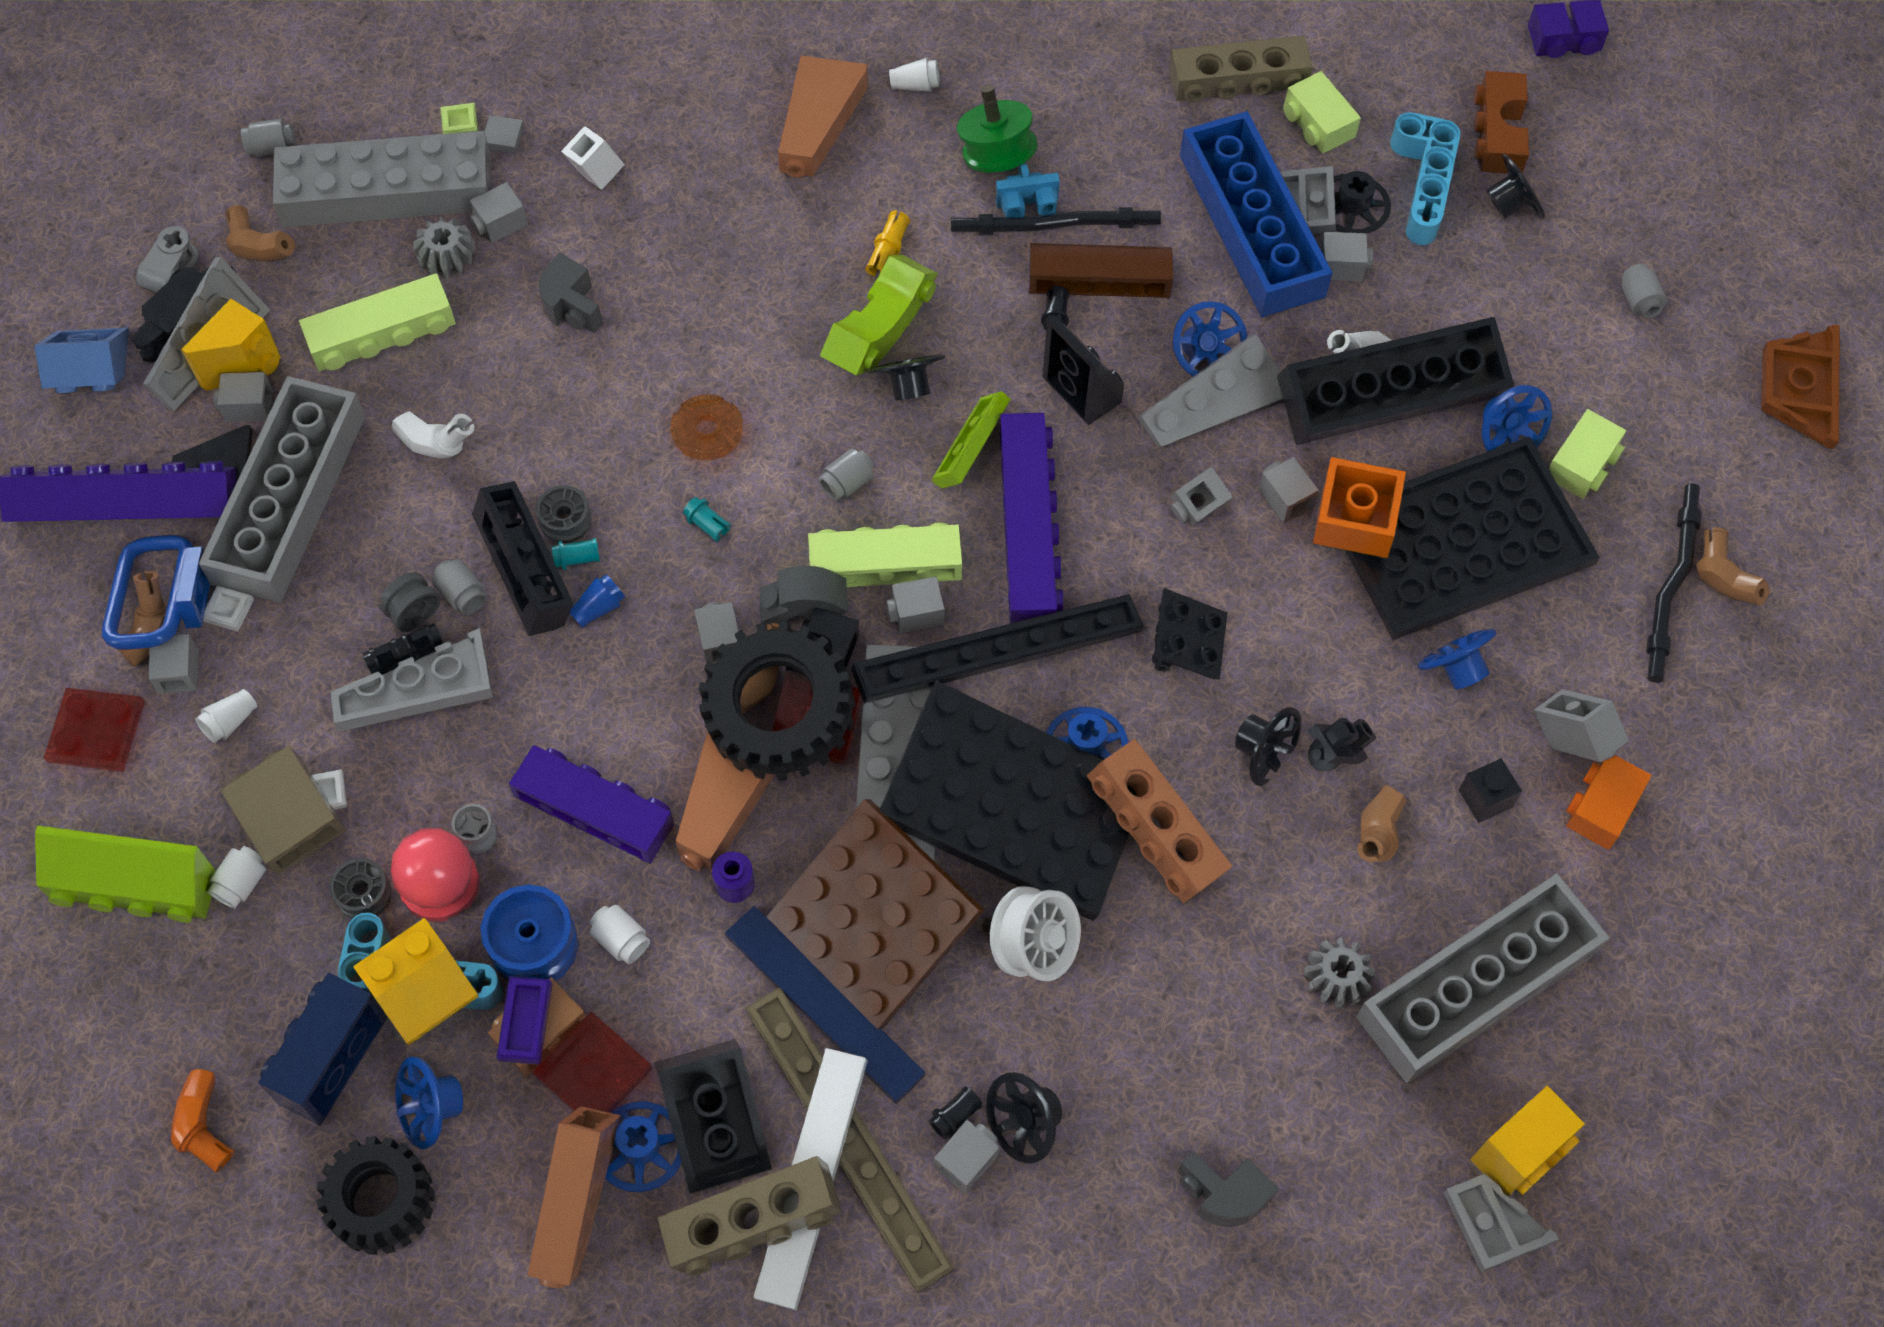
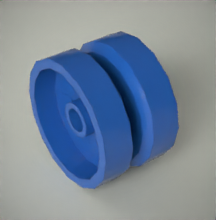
M531 884L511 887L496 896L484 912L480 926L482 944L500 976L509 981V976L549 979L552 977L556 981L563 977L575 962L579 947L577 929L561 897L548 888Z

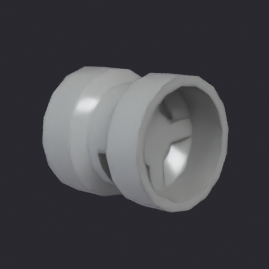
M468 804L459 808L453 815L451 822L452 830L455 836L459 837L468 847L469 853L479 854L492 848L497 839V829L490 813L485 807L479 804Z

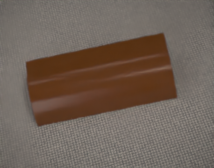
M1030 243L1029 294H1046L1049 288L1052 290V286H1062L1069 291V295L1170 298L1173 283L1172 247Z

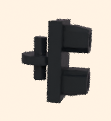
M1340 718L1332 725L1315 724L1307 730L1311 737L1316 738L1309 747L1308 759L1310 764L1319 771H1331L1336 769L1339 764H1359L1368 758L1363 749L1377 738L1368 723L1363 719H1358L1353 724L1347 718Z

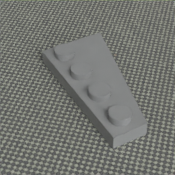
M222 257L214 258L143 383L171 411H175L199 385L181 349L230 299H233L262 318L270 311Z
M1253 334L1137 418L1153 442L1158 447H1162L1283 399L1277 379L1280 371L1257 335Z
M480 628L467 633L468 638L451 645L450 641L434 647L436 652L414 661L413 657L401 661L395 670L382 675L376 672L331 691L334 724L337 731L340 732L493 698L484 641Z

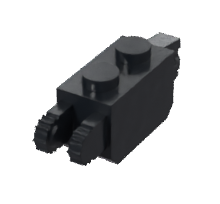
M194 267L183 268L142 306V316L145 323L138 329V332H135V335H132V341L137 350L140 349L138 352L142 356L143 361L156 362L209 268L202 273Z

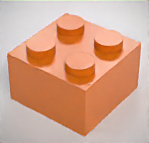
M1331 457L1324 482L1313 544L1388 558L1395 536L1406 471Z

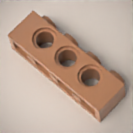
M1133 739L1104 759L1087 775L1095 793L1107 802L1116 814L1119 825L1124 830L1129 831L1140 846L1144 858L1154 864L1165 879V884L1169 891L1178 896L1183 904L1233 867L1136 739ZM1127 785L1135 790L1137 796L1129 792ZM1152 818H1155L1160 823L1161 829L1153 823ZM1176 849L1182 852L1185 861L1178 856Z

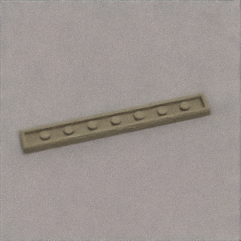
M779 987L746 1006L745 1010L804 1108L808 1111L823 1055L785 993ZM854 1108L839 1165L914 1289L919 1293L954 1271V1267L859 1113Z

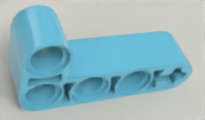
M1407 112L1397 118L1390 146L1395 153L1401 156L1421 160L1407 221L1406 235L1415 244L1427 245L1435 240L1443 218L1460 139V129L1454 122ZM1422 216L1428 217L1427 222L1422 221Z
M361 913L349 922L338 966V975L341 979L369 993L371 992L363 980L352 982V979L357 973L353 967L354 965L391 941L388 930L381 919L375 914ZM378 931L373 941L361 943L362 937L367 932ZM456 961L473 988L481 987L483 981H488L490 985L483 986L481 992L477 993L479 997L463 1008L487 1010L495 1007L503 996V985L495 970L490 965L484 963Z

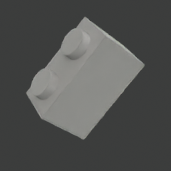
M1562 689L1534 709L1548 744L1554 750L1601 762L1613 757L1616 754V750L1629 742L1613 701Z

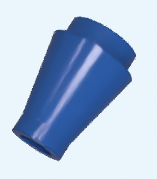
M607 574L600 579L596 577L574 606H572L570 615L583 628L591 621L620 607L619 602L625 598V595Z

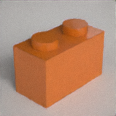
M1616 755L1602 761L1601 764L1593 761L1583 779V782L1589 784L1584 795L1577 791L1565 811L1572 815L1566 827L1609 850L1618 839L1652 775Z

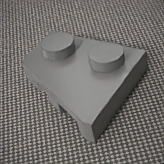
M1333 166L1279 171L1312 234L1336 232Z
M1486 1174L1447 1188L1443 1192L1481 1273L1554 1244L1559 1240L1557 1234L1552 1229L1546 1230L1526 1213L1528 1211L1527 1208L1516 1199L1506 1196L1501 1187Z

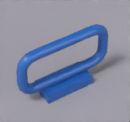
M161 535L136 539L122 549L118 557L101 628L102 638L108 646L119 650L160 646L168 642L176 634L181 619H183L186 629L202 627L210 589V583L199 566L200 559L204 553L202 546L193 547L188 539L179 535ZM150 551H179L163 625L152 632L119 634L118 627L135 558L142 553Z

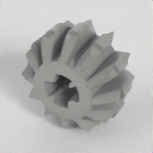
M441 216L438 223L433 224L427 220L426 229H417V240L413 241V249L422 269L428 268L431 274H438L442 269L443 274L448 278L450 269L454 268L462 274V264L472 265V254L475 253L474 240L471 239L472 236L467 226L460 225L456 218L446 223Z
M1343 937L1337 938L1334 946L1325 940L1319 946L1320 951L1312 950L1310 952L1308 960L1311 964L1306 966L1304 975L1313 979L1308 985L1309 992H1316L1322 989L1323 992L1319 999L1321 1004H1325L1329 997L1332 996L1334 997V1004L1337 1009L1343 1007L1345 999L1355 1006L1361 999L1360 995H1368L1372 986L1368 981L1374 979L1375 970L1367 967L1372 959L1371 954L1360 956L1357 954L1360 948L1359 942L1353 943L1351 948H1346ZM1336 966L1343 968L1342 974L1347 972L1345 978L1337 977L1338 971L1333 973Z

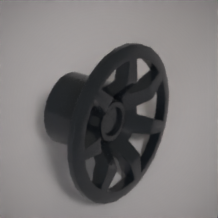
M1502 154L1501 157L1507 168L1508 176L1486 190L1491 201L1504 219L1526 205L1531 206L1538 216L1544 219V209L1525 176L1508 155Z
M1352 171L1334 176V182L1341 180L1339 192H1335V201L1338 202L1335 205L1336 215L1343 212L1347 214L1346 227L1336 224V230L1343 233L1367 234L1379 229L1387 221L1391 211L1389 195L1381 184L1362 171ZM1375 189L1381 193L1384 201L1373 199ZM1385 206L1382 217L1376 221L1369 208ZM1357 215H1360L1372 224L1364 229H1352Z
M945 355L922 356L891 362L870 368L867 371L868 373L886 372L891 375L895 401L931 394L926 367L928 364L945 359Z
M1287 707L1278 712L1270 722L1253 714L1248 716L1241 724L1236 735L1235 747L1252 757L1250 762V778L1255 785L1263 786L1268 783L1269 780L1264 778L1270 769L1275 773L1279 770L1281 762L1276 756L1278 752L1290 754L1298 744L1302 718L1297 709ZM1293 736L1292 746L1284 743V738Z
M1008 1072L996 1078L990 1086L987 1094L986 1114L992 1133L997 1137L998 1143L1003 1150L1019 1162L1035 1163L1044 1159L1052 1150L1055 1142L1056 1126L1062 1118V1107L1057 1095L1051 1089L1040 1087L1035 1081L1024 1074ZM1015 1082L1023 1084L1029 1091L1022 1094ZM1003 1083L1006 1086L1007 1096L1012 1100H1006L996 1095ZM994 1106L1000 1111L1009 1113V1118L997 1124ZM1014 1128L1017 1133L1013 1139V1147H1011L1004 1139L1002 1132ZM1046 1131V1139L1043 1143L1040 1133ZM1027 1139L1037 1152L1036 1154H1023Z

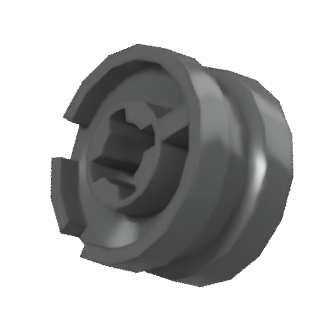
M568 485L552 487L546 490L537 502L536 514L540 528L549 539L555 541L562 540V543H569L582 538L588 532L591 525V512L588 500L584 493L576 487ZM562 512L563 514H569L570 516L565 519L559 518V513Z
M412 572L402 575L390 583L379 598L383 604L378 606L386 617L391 618L393 625L399 631L409 632L421 624L418 619L424 622V619L427 620L436 613L440 606L441 598L434 588L428 586L427 581L421 574Z
M355 858L340 865L332 875L329 886L332 899L342 913L351 919L361 913L379 915L389 904L392 895L390 880L378 863L366 858ZM357 885L360 887L368 886V890L363 895H356L355 887Z

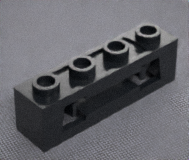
M516 482L480 488L472 516L528 636L553 631L565 626L573 606V601ZM546 576H549L552 582L547 581ZM552 586L554 587L557 595L552 596Z

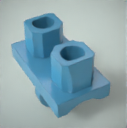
M1022 164L1018 166V175L1007 176V180L996 181L995 202L997 208H1002L1005 217H1024V205L1036 203L1038 214L1042 216L1056 213L1060 184L1058 173L1044 175L1041 172L1029 173L1027 164Z

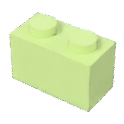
M1322 71L1287 89L1284 113L1290 122H1296L1303 130L1304 138L1309 145H1315L1323 154L1356 137L1361 117Z
M1587 409L1550 464L1549 470L1556 483L1582 499L1585 498L1590 489L1597 492L1608 475V472L1603 469L1607 463L1614 466L1625 449V446L1621 445L1620 442L1627 430Z

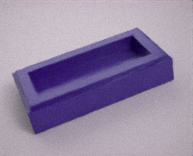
M509 976L496 1056L499 1062L541 1065L553 986L551 979Z

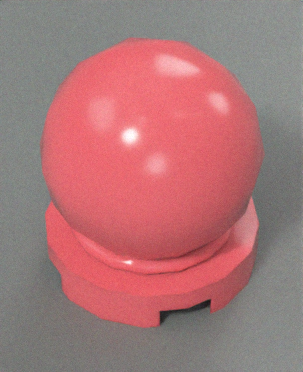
M421 828L403 838L392 854L391 877L394 888L399 892L402 902L413 915L422 919L425 918L427 921L443 922L448 920V918L458 915L464 909L467 910L472 905L479 891L480 876L476 864L470 856L468 847L459 837L441 828Z

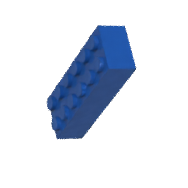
M1248 111L1184 129L1180 158L1260 316L1265 317L1326 298L1333 272Z

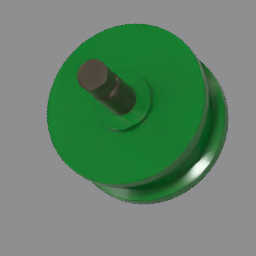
M991 84L982 86L980 90L983 104L966 112L957 124L958 136L965 143L963 148L964 162L973 170L988 173L1016 168L1027 162L1035 154L1038 147L1037 137L1030 130L1033 122L1032 112L1028 106L1018 101H997L994 86Z

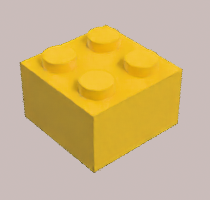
M1547 1085L1496 1131L1470 1160L1483 1174H1486L1497 1183L1506 1196H1510L1515 1190L1523 1196L1580 1142L1575 1134L1585 1123Z

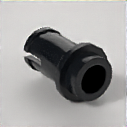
M1052 286V290L1050 288L1047 290L1046 309L1041 316V323L1045 330L1047 329V318L1051 315H1055L1066 327L1069 324V316L1066 314L1069 291L1062 286Z
M964 1086L942 1109L935 1108L932 1111L933 1117L929 1119V1124L941 1138L946 1139L949 1136H953L957 1132L958 1127L983 1107L982 1102L973 1090Z

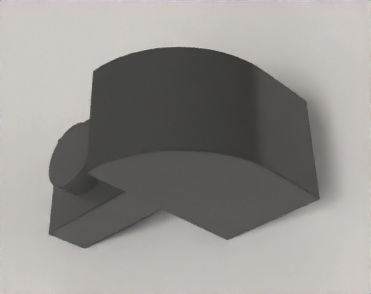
M560 252L543 270L539 280V291L546 316L556 326L566 318L576 329L581 330L584 327L595 333L603 322L599 305L584 297L592 288L588 268Z
M794 566L777 571L778 581L759 589L761 623L765 622L766 625H771V623L779 624V621H787L798 615L810 620L815 608L839 615L848 612L846 578L826 568Z
M1194 1151L1181 1162L1178 1172L1183 1176L1179 1181L1185 1190L1195 1198H1199L1202 1195L1206 1199L1201 1204L1197 1215L1217 1226L1234 1227L1250 1221L1274 1198L1279 1190L1248 1158L1225 1181Z

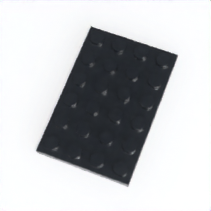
M1530 437L1404 482L1395 536L1388 558L1345 550L1392 640L1596 565L1600 558Z
M935 681L931 687L879 807V811L890 818L905 833L1017 886L1033 887L1041 892L1055 890L1065 893L1074 902L1079 915L1092 921L1100 913L1129 831L1124 830L1119 825L1116 814L1107 802L1095 793L1092 783L1087 777L1103 761L1102 759L938 681ZM1127 785L1129 792L1137 796L1135 790Z

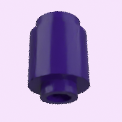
M733 851L726 852L715 860L712 867V876L716 892L720 898L730 903H738L750 897L755 888L754 873L750 860L744 854Z

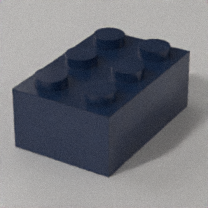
M329 972L322 982L316 983L311 989L307 998L308 1005L301 1016L292 1020L288 1025L282 1046L276 1055H271L266 1060L260 1072L261 1079L258 1082L278 1105L319 1126L322 1125L388 1018L371 993Z

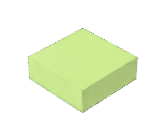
M475 103L440 107L443 134L478 131Z

